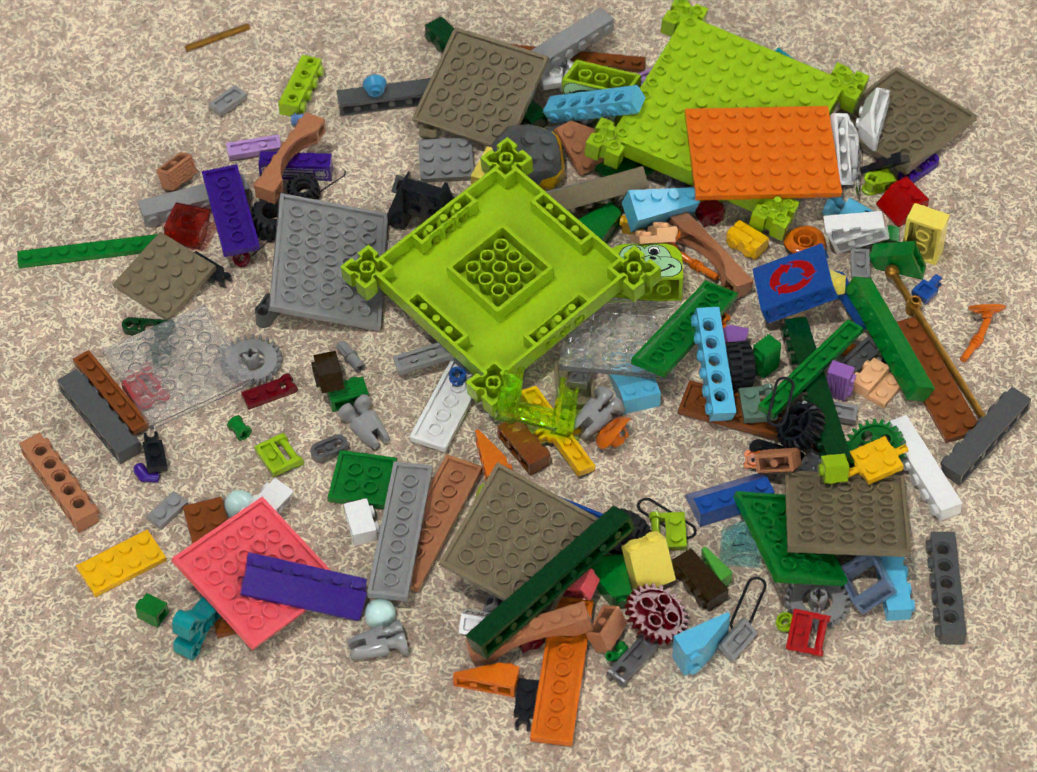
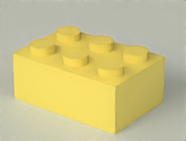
M914 203L906 220L903 242L916 241L924 262L936 266L944 249L950 215Z

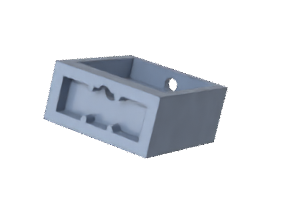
M860 555L841 567L848 579L844 586L853 605L862 614H865L897 593L879 556ZM875 565L882 580L859 594L852 579Z

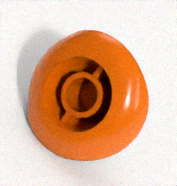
M807 225L794 228L784 238L785 247L792 253L821 243L826 248V239L823 232L814 226Z
M621 416L610 421L598 432L596 436L597 447L605 449L610 445L613 447L622 445L625 439L629 437L625 425L633 419Z

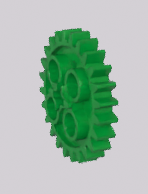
M875 418L872 424L866 420L865 426L859 423L858 430L852 428L854 434H847L850 441H846L849 451L884 436L887 440H891L890 445L894 448H898L906 443V440L902 438L904 435L896 425L893 426L890 421L886 424L884 419H881L880 423H878ZM872 436L869 441H865L867 437ZM905 454L899 455V459L906 458ZM851 459V461H850V466H849V468H850V467L852 468V467L855 466V464H854V462H853L852 459Z

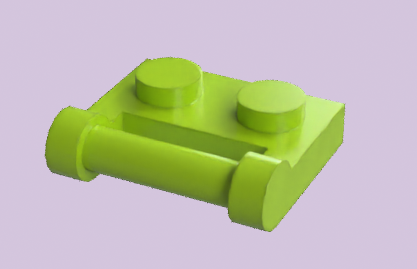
M285 433L278 434L254 446L255 452L273 478L304 464L302 457L298 456L289 444ZM277 445H281L291 458L290 460H286Z
M650 512L649 521H651L652 532L658 531L660 533L659 522H665L666 541L669 551L687 550L685 512Z

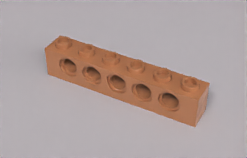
M39 432L20 442L22 455L79 533L99 522L98 514L100 512L95 503L91 504L86 490L82 491L80 489L78 479L70 475L71 471L66 463L62 464L59 453L52 450L49 439H44Z

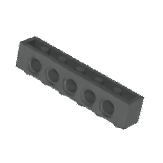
M931 532L929 540H926V552H930L927 560L928 568L932 569V573L929 575V583L934 588L931 591V602L935 603L936 608H933V619L937 620L935 637H939L940 645H964L967 632L955 532Z

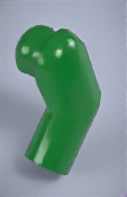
M619 641V644L615 645L617 651H607L605 659L616 662L629 649L628 645L624 641Z

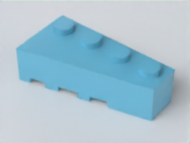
M694 187L628 190L622 201V206L630 231L633 233L641 228L646 229L647 226L653 225V222L665 223L674 215L684 212L693 215L700 200H695Z

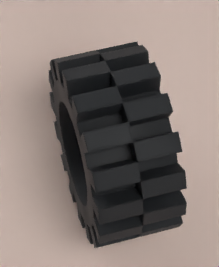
M305 173L304 176L298 174L297 178L293 176V180L290 179L288 181L289 184L287 183L286 185L287 194L319 200V183L316 177L313 178V175L310 174L308 177ZM302 188L309 189L306 192H297L299 189Z

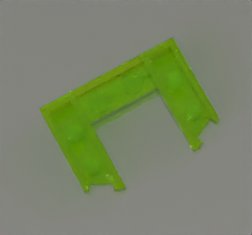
M518 367V373L508 375V370H505L499 390L494 420L510 424L516 421L548 429L550 434L569 438L574 429L579 388L577 387L574 391L570 390L564 385L567 379L561 377L554 409L520 401L525 367Z

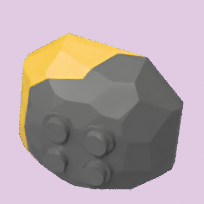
M531 124L507 126L492 143V150L496 152L497 144L508 137L517 144L518 152L523 149L530 155L533 160V172L527 176L544 191L553 190L565 176L561 140L553 131Z

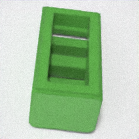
M703 547L701 553L703 562L725 586L729 585L732 582V571L707 547Z

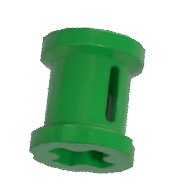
M240 415L232 417L227 423L228 429L234 431L239 441L246 439L252 433V429L244 424L243 418Z

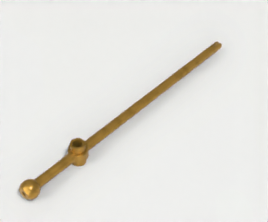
M891 264L885 268V275L889 279H893L907 302L905 305L906 314L916 316L978 418L985 417L986 414L920 310L922 306L921 298L911 296L899 277V268L896 265Z

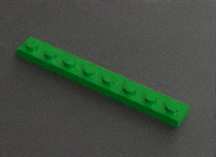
M158 234L17 251L18 267L21 269L140 254Z
M847 319L788 376L795 384L791 402L863 333V327ZM783 380L777 386L770 417L773 419L787 407L792 386L789 380ZM773 391L758 404V410L766 415L768 414Z

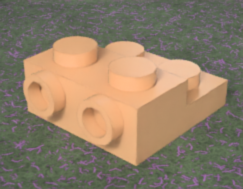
M653 222L652 226H647V231L637 230L635 234H630V242L638 244L676 242L675 237L678 235L677 226H671L669 223Z
M873 358L871 361H865L861 373H855L857 376L853 385V391L882 408H885L901 388L894 375L889 371V366L876 358Z

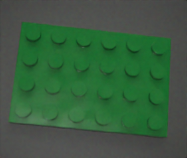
M735 492L733 498L775 583L844 586L848 582L835 554L787 552L785 494Z

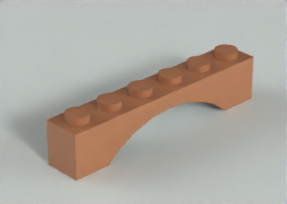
M306 112L298 120L294 130L290 131L287 140L281 144L277 154L273 155L270 164L264 168L260 178L256 179L254 183L256 198L276 204L280 193L284 192L282 176L288 162L301 150L320 141L326 132L324 118Z
M688 212L670 217L669 225L677 226V229L681 231L677 242L687 245L705 256L720 275L722 287L737 292L738 298L749 294L753 280Z
M582 601L536 616L487 660L471 649L467 638L466 643L474 666L479 667L495 662L511 649L524 643L552 636H577L592 631L593 626L586 605Z

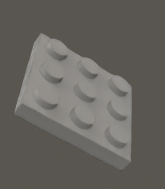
M461 137L418 140L421 181L433 183L471 180V174L474 171L472 141Z

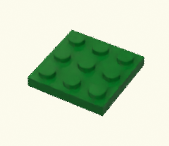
M340 450L327 497L328 502L345 504L367 498L369 506L373 505V508L384 509L393 463L398 462L397 457Z

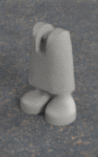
M604 386L596 388L595 396L597 399L590 398L571 425L574 430L582 424L586 427L581 435L584 440L612 421L613 417L611 414L621 416L625 412V407L618 397L613 398L606 408L602 411L600 410L602 405L613 397V392Z
M361 395L356 399L354 407L350 403L343 405L338 411V416L340 419L350 422V429L374 450L379 447L378 441L374 436L375 434L384 444L390 441V437L375 410H369L371 404L369 396Z
M400 619L395 620L389 627L383 628L381 625L347 640L348 648L351 649L350 656L352 660L390 655V648H397L404 656L409 655Z

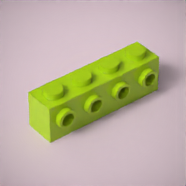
M307 55L301 56L278 102L279 114L291 116L294 113L296 115L305 113L307 102L312 99L313 89L317 88L318 79L324 74L322 59Z

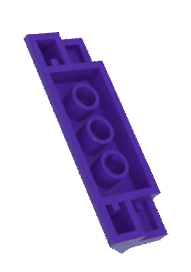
M248 552L240 595L359 621L367 595V579Z

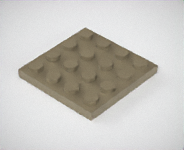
M159 232L113 283V287L161 318L172 320L217 269L214 264L162 232Z

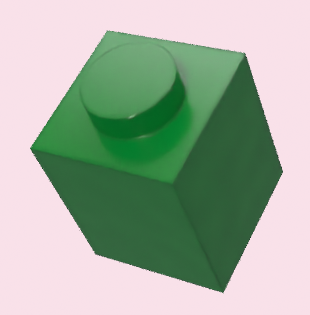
M148 593L142 599H139L135 606L137 618L156 628L161 625L169 614L167 602Z

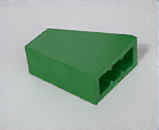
M610 202L578 220L607 244L620 226L622 213L618 207H615Z
M916 241L873 244L869 257L876 270L885 271V268L892 264L899 268V275L923 280L926 264Z
M623 554L604 556L591 567L600 579L596 589L610 606L624 608L627 603L626 599L632 592Z

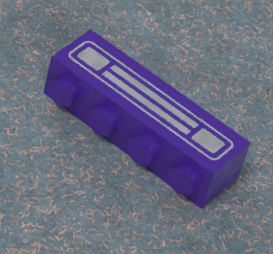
M260 151L258 162L260 176L264 168L270 164L273 155L277 154V152ZM299 152L288 162L282 179L293 180V176L297 178L298 174L304 176L305 173L308 177L310 174L313 175V178L316 177L317 181H331L333 173L332 154Z

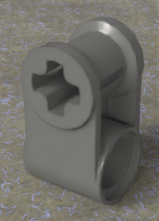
M266 293L262 301L255 308L256 325L260 328L269 327L277 316L281 314L268 311L270 293Z

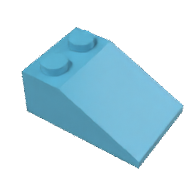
M632 364L607 369L616 397L622 401L625 407L623 414L660 406L661 392L651 372Z
M729 612L674 636L672 658L684 676L698 673L717 651V645L729 632Z

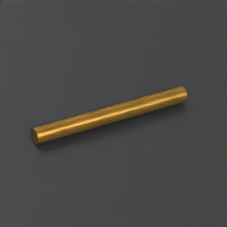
M246 23L184 45V48L188 52L250 30V26Z

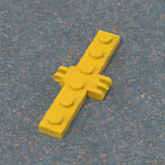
M537 386L523 389L522 395L519 397L540 424L539 429L534 432L540 443L546 441L554 443L577 476L593 472L596 465L574 437V435L581 432V429L578 427L574 430L571 427L573 418L571 416L560 418Z

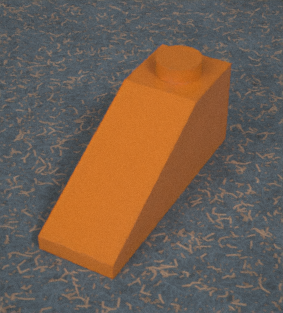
M479 429L475 430V441L481 465L483 466L485 481H487L497 462L513 470L512 465L507 463L506 456Z
M495 663L454 672L453 686L515 697L520 677V666H515L512 663Z

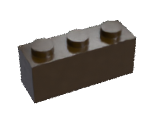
M336 351L313 355L314 362H311L316 387H320L322 393L345 389Z
M692 548L672 559L675 578L683 583L688 593H692L696 597L700 607H705L709 612L728 600L729 589Z

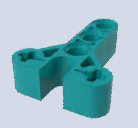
M203 596L192 609L186 611L178 610L172 620V632L178 635L173 641V650L192 661L200 653L201 646L209 629L221 616Z

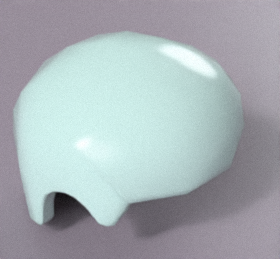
M235 490L227 495L224 508L229 518L239 513L243 507L246 508L252 499L251 493L244 490Z
M374 599L367 604L365 618L367 625L372 629L381 625L383 628L389 627L395 621V606L389 600Z

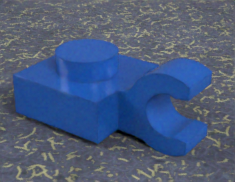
M935 274L930 281L923 279L912 289L911 294L920 297L921 301L927 304L938 294L942 277Z

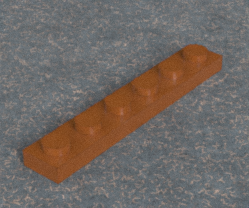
M89 350L73 358L74 365L82 374L87 376L89 383L97 388L99 395L106 399L112 411H116L122 423H126L132 435H137L150 427L149 421Z

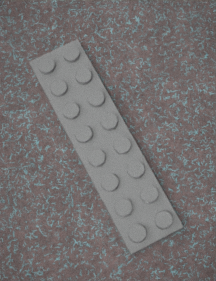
M404 462L393 463L367 590V598L408 602L433 465Z

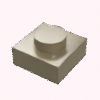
M420 123L418 135L425 139L436 138V128Z

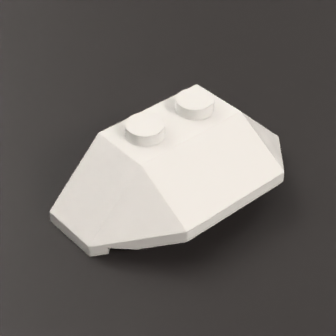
M876 88L865 99L864 106H860V118H857L855 126L858 129V137L872 151L877 149L889 106L890 90Z
M832 113L830 121L841 185H853L857 177L858 132L849 119L848 114Z

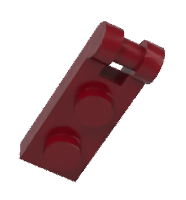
M286 373L279 379L241 392V396L248 410L296 393L298 388L292 382V376Z

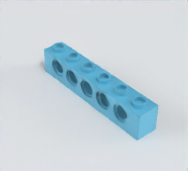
M638 85L550 96L543 113L551 124L639 113L646 97Z
M719 307L696 308L694 315L691 316L692 327L695 326L694 343L698 345L697 361H700L701 364L699 375L700 379H703L702 394L703 397H706L707 402L705 404V413L709 415V421L733 420L736 414L720 309ZM703 327L709 328L710 331L705 330ZM709 362L715 363L716 366H712ZM712 379L717 380L719 384L714 383ZM715 397L720 398L722 401H717Z

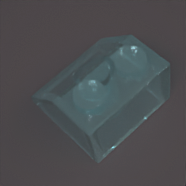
M741 521L721 530L719 559L726 566L759 568L761 553L746 522Z

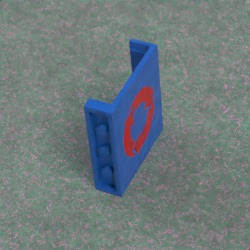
M823 243L752 269L761 312L767 324L839 298L832 282L827 261L829 257Z

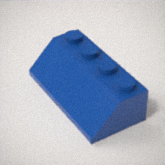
M756 473L686 494L685 498L701 527L741 515L733 498L736 491L775 494V491L767 476Z

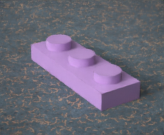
M279 134L226 143L229 161L260 156V151L278 152L281 146Z

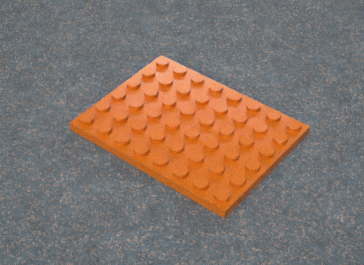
M828 106L685 109L684 114L695 200L774 199L776 196L781 197V199L842 196Z

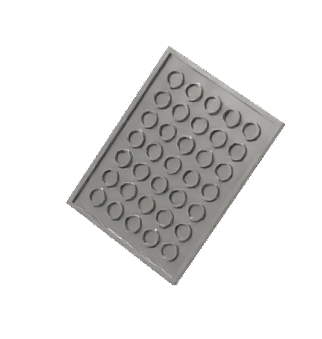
M280 193L268 311L380 331L383 291L378 287V293L366 301L357 292L356 286L352 288L343 279L340 266L350 258L356 261L358 259L357 253L367 245L379 253V257L385 253L387 213Z

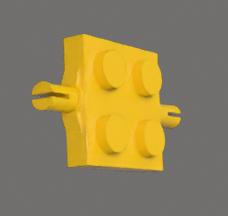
M884 436L850 451L851 459L855 466L849 469L848 478L859 474L870 485L903 470L904 465L899 459V455L909 452L908 447L904 444L894 448Z

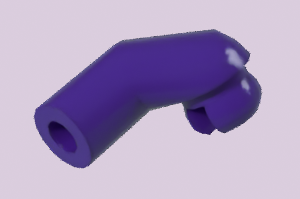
M138 463L134 466V474L141 482L159 483V473L148 474L143 463Z

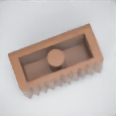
M179 152L174 158H171L164 165H161L159 169H156L163 189L176 191L180 188L181 184L190 181L193 178L192 176L198 172L191 154Z
M799 448L768 449L755 454L757 473L793 472L802 465Z
M604 605L600 612H598L599 614L596 615L597 617L592 623L593 630L586 633L595 652L606 653L607 651H612L614 644L619 636L622 635L628 622L624 618L625 616L621 612L620 607Z

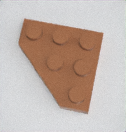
M569 121L554 129L580 177L594 170L596 165L604 162V159L600 157L596 161L584 156L586 141L592 132L595 133V129L573 121Z

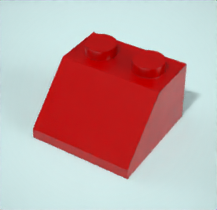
M906 176L893 183L876 202V206L897 227L906 224L907 217L914 203L928 207L929 198Z

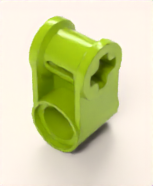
M888 168L868 172L864 176L865 183L862 185L861 190L867 196L877 195L886 192L897 180Z

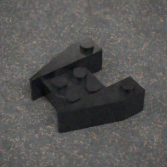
M408 171L387 213L388 225L395 229L405 230L412 216L423 219L430 218L454 199L448 183L444 182L441 188L411 179V172Z

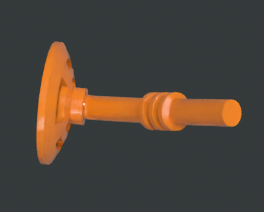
M677 229L678 235L677 237H675L676 242L678 241L681 234V231L679 229ZM662 242V243H659V244H670V245H672V246H674V247H676V248L678 247V246L676 245V242ZM679 250L682 254V261L687 263L691 269L698 273L701 272L715 281L719 279L720 275L704 266L703 262L696 258L692 259Z
M980 304L968 307L969 311L981 314L983 322L978 333L969 341V346L961 355L960 360L962 362H966L975 349L981 346L993 314L1005 310L1006 305Z

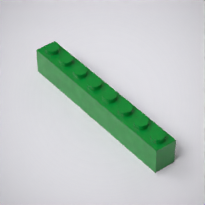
M854 276L845 288L846 293L907 400L924 402L935 390V387L871 278Z

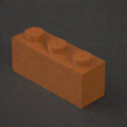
M516 415L497 426V437L530 476L549 466V450L540 444L536 434H532L529 431L525 421H521Z

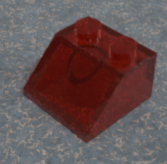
M176 202L164 225V234L184 247L200 250L206 238L211 209Z

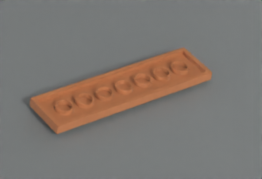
M446 454L430 484L410 590L419 593L483 471V466Z

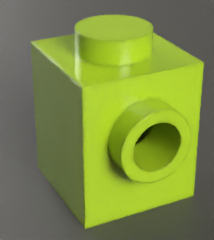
M845 454L821 456V463L818 464V475L822 476L825 484L848 482L849 463Z

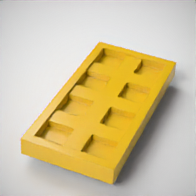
M147 529L76 565V568L94 597H97L164 563L167 559Z

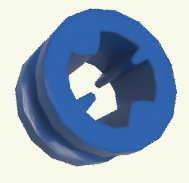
M453 367L450 369L449 381L452 385L460 386L466 382V371L464 368Z

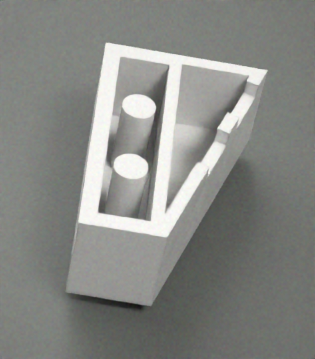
M882 211L823 216L826 234L836 254L890 239L887 221Z

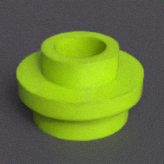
M782 612L777 616L775 624L779 631H789L792 614Z

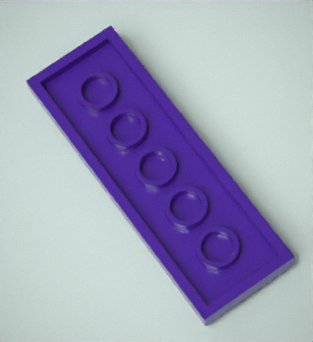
M238 165L202 171L223 256L228 257L260 250Z

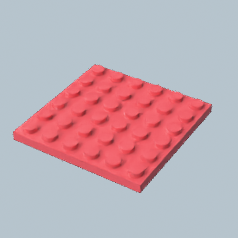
M263 496L175 555L171 560L251 650L257 648L308 610L240 595L248 552L330 570Z

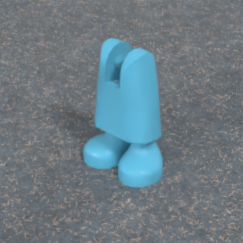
M841 196L828 199L822 214L828 216L875 211L852 198H849L846 202Z

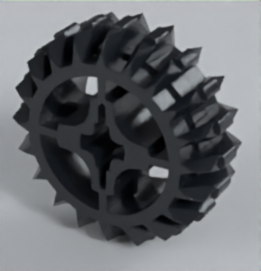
M805 400L803 402L797 401L796 405L791 404L785 424L776 428L778 432L776 437L785 448H799L800 451L805 452L806 448L811 449V445L817 444L816 440L821 438V432L825 431L823 426L826 425L824 421L826 417L821 408L814 403ZM780 415L782 419L777 422L778 424L783 422L784 415Z

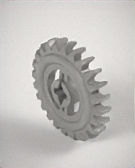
M252 334L250 340L244 335L243 342L238 337L237 344L230 341L231 348L225 346L226 353L222 351V357L220 358L223 374L228 376V380H234L235 384L241 382V386H245L246 383L249 386H252L253 383L256 386L260 385V382L267 383L266 379L272 380L273 375L278 374V370L281 369L283 362L279 345L275 347L274 340L269 344L268 337L262 341L261 334L257 340H255L254 334Z
M789 584L784 596L786 601L785 608L792 615L794 608L809 611L803 604V597L807 593H810L808 606L815 613H820L826 608L829 596L832 600V607L820 614L831 616L830 622L827 623L830 629L834 627V624L840 625L841 620H846V615L850 613L852 603L849 601L850 596L847 594L846 588L842 589L843 586ZM817 593H819L818 612H816ZM814 619L813 629L817 630L819 620Z

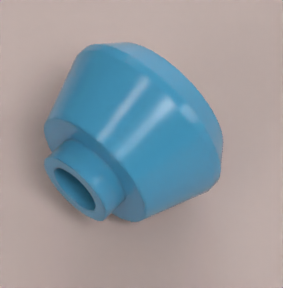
M372 74L364 79L362 85L369 96L378 97L384 93L387 83L383 76Z

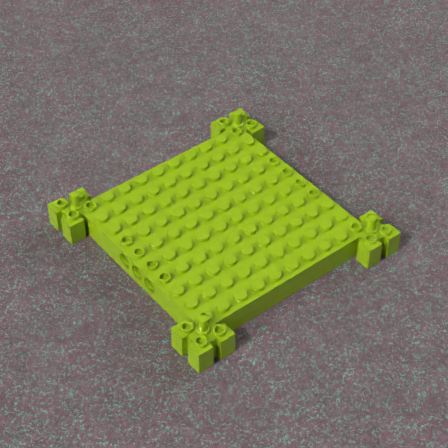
M674 0L670 10L666 12L662 19L660 33L671 38L640 87L646 98L639 113L623 115L616 128L614 126L615 122L601 117L595 127V133L592 132L586 141L584 156L598 161L599 157L603 158L604 164L614 169L619 167L624 156L693 186L684 114L685 109L828 106L829 115L831 116L838 103H840L841 109L853 113L858 105L859 98L861 99L867 88L869 75L860 71L852 73L850 67L838 62L832 73L828 74L706 23L709 8L697 3L691 6L689 0ZM776 196L774 199L726 200L752 212L749 226L760 232L767 229L770 231L769 236L783 241L788 232L789 225L794 221L800 202L792 198L781 199L779 196Z
M508 137L497 144L496 152L490 150L480 158L481 168L485 173L484 176L380 257L376 250L367 245L357 253L358 259L356 261L350 258L340 266L343 279L352 288L356 286L357 292L366 301L378 293L379 287L474 375L466 381L467 394L477 403L482 401L483 409L493 418L505 409V401L511 404L522 395L521 382L515 377L620 291L623 290V294L635 302L645 294V286L651 289L661 281V267L651 259L646 262L645 254L635 245L624 253L623 259L531 180L527 175L533 172L532 157L523 149L518 152L517 144Z

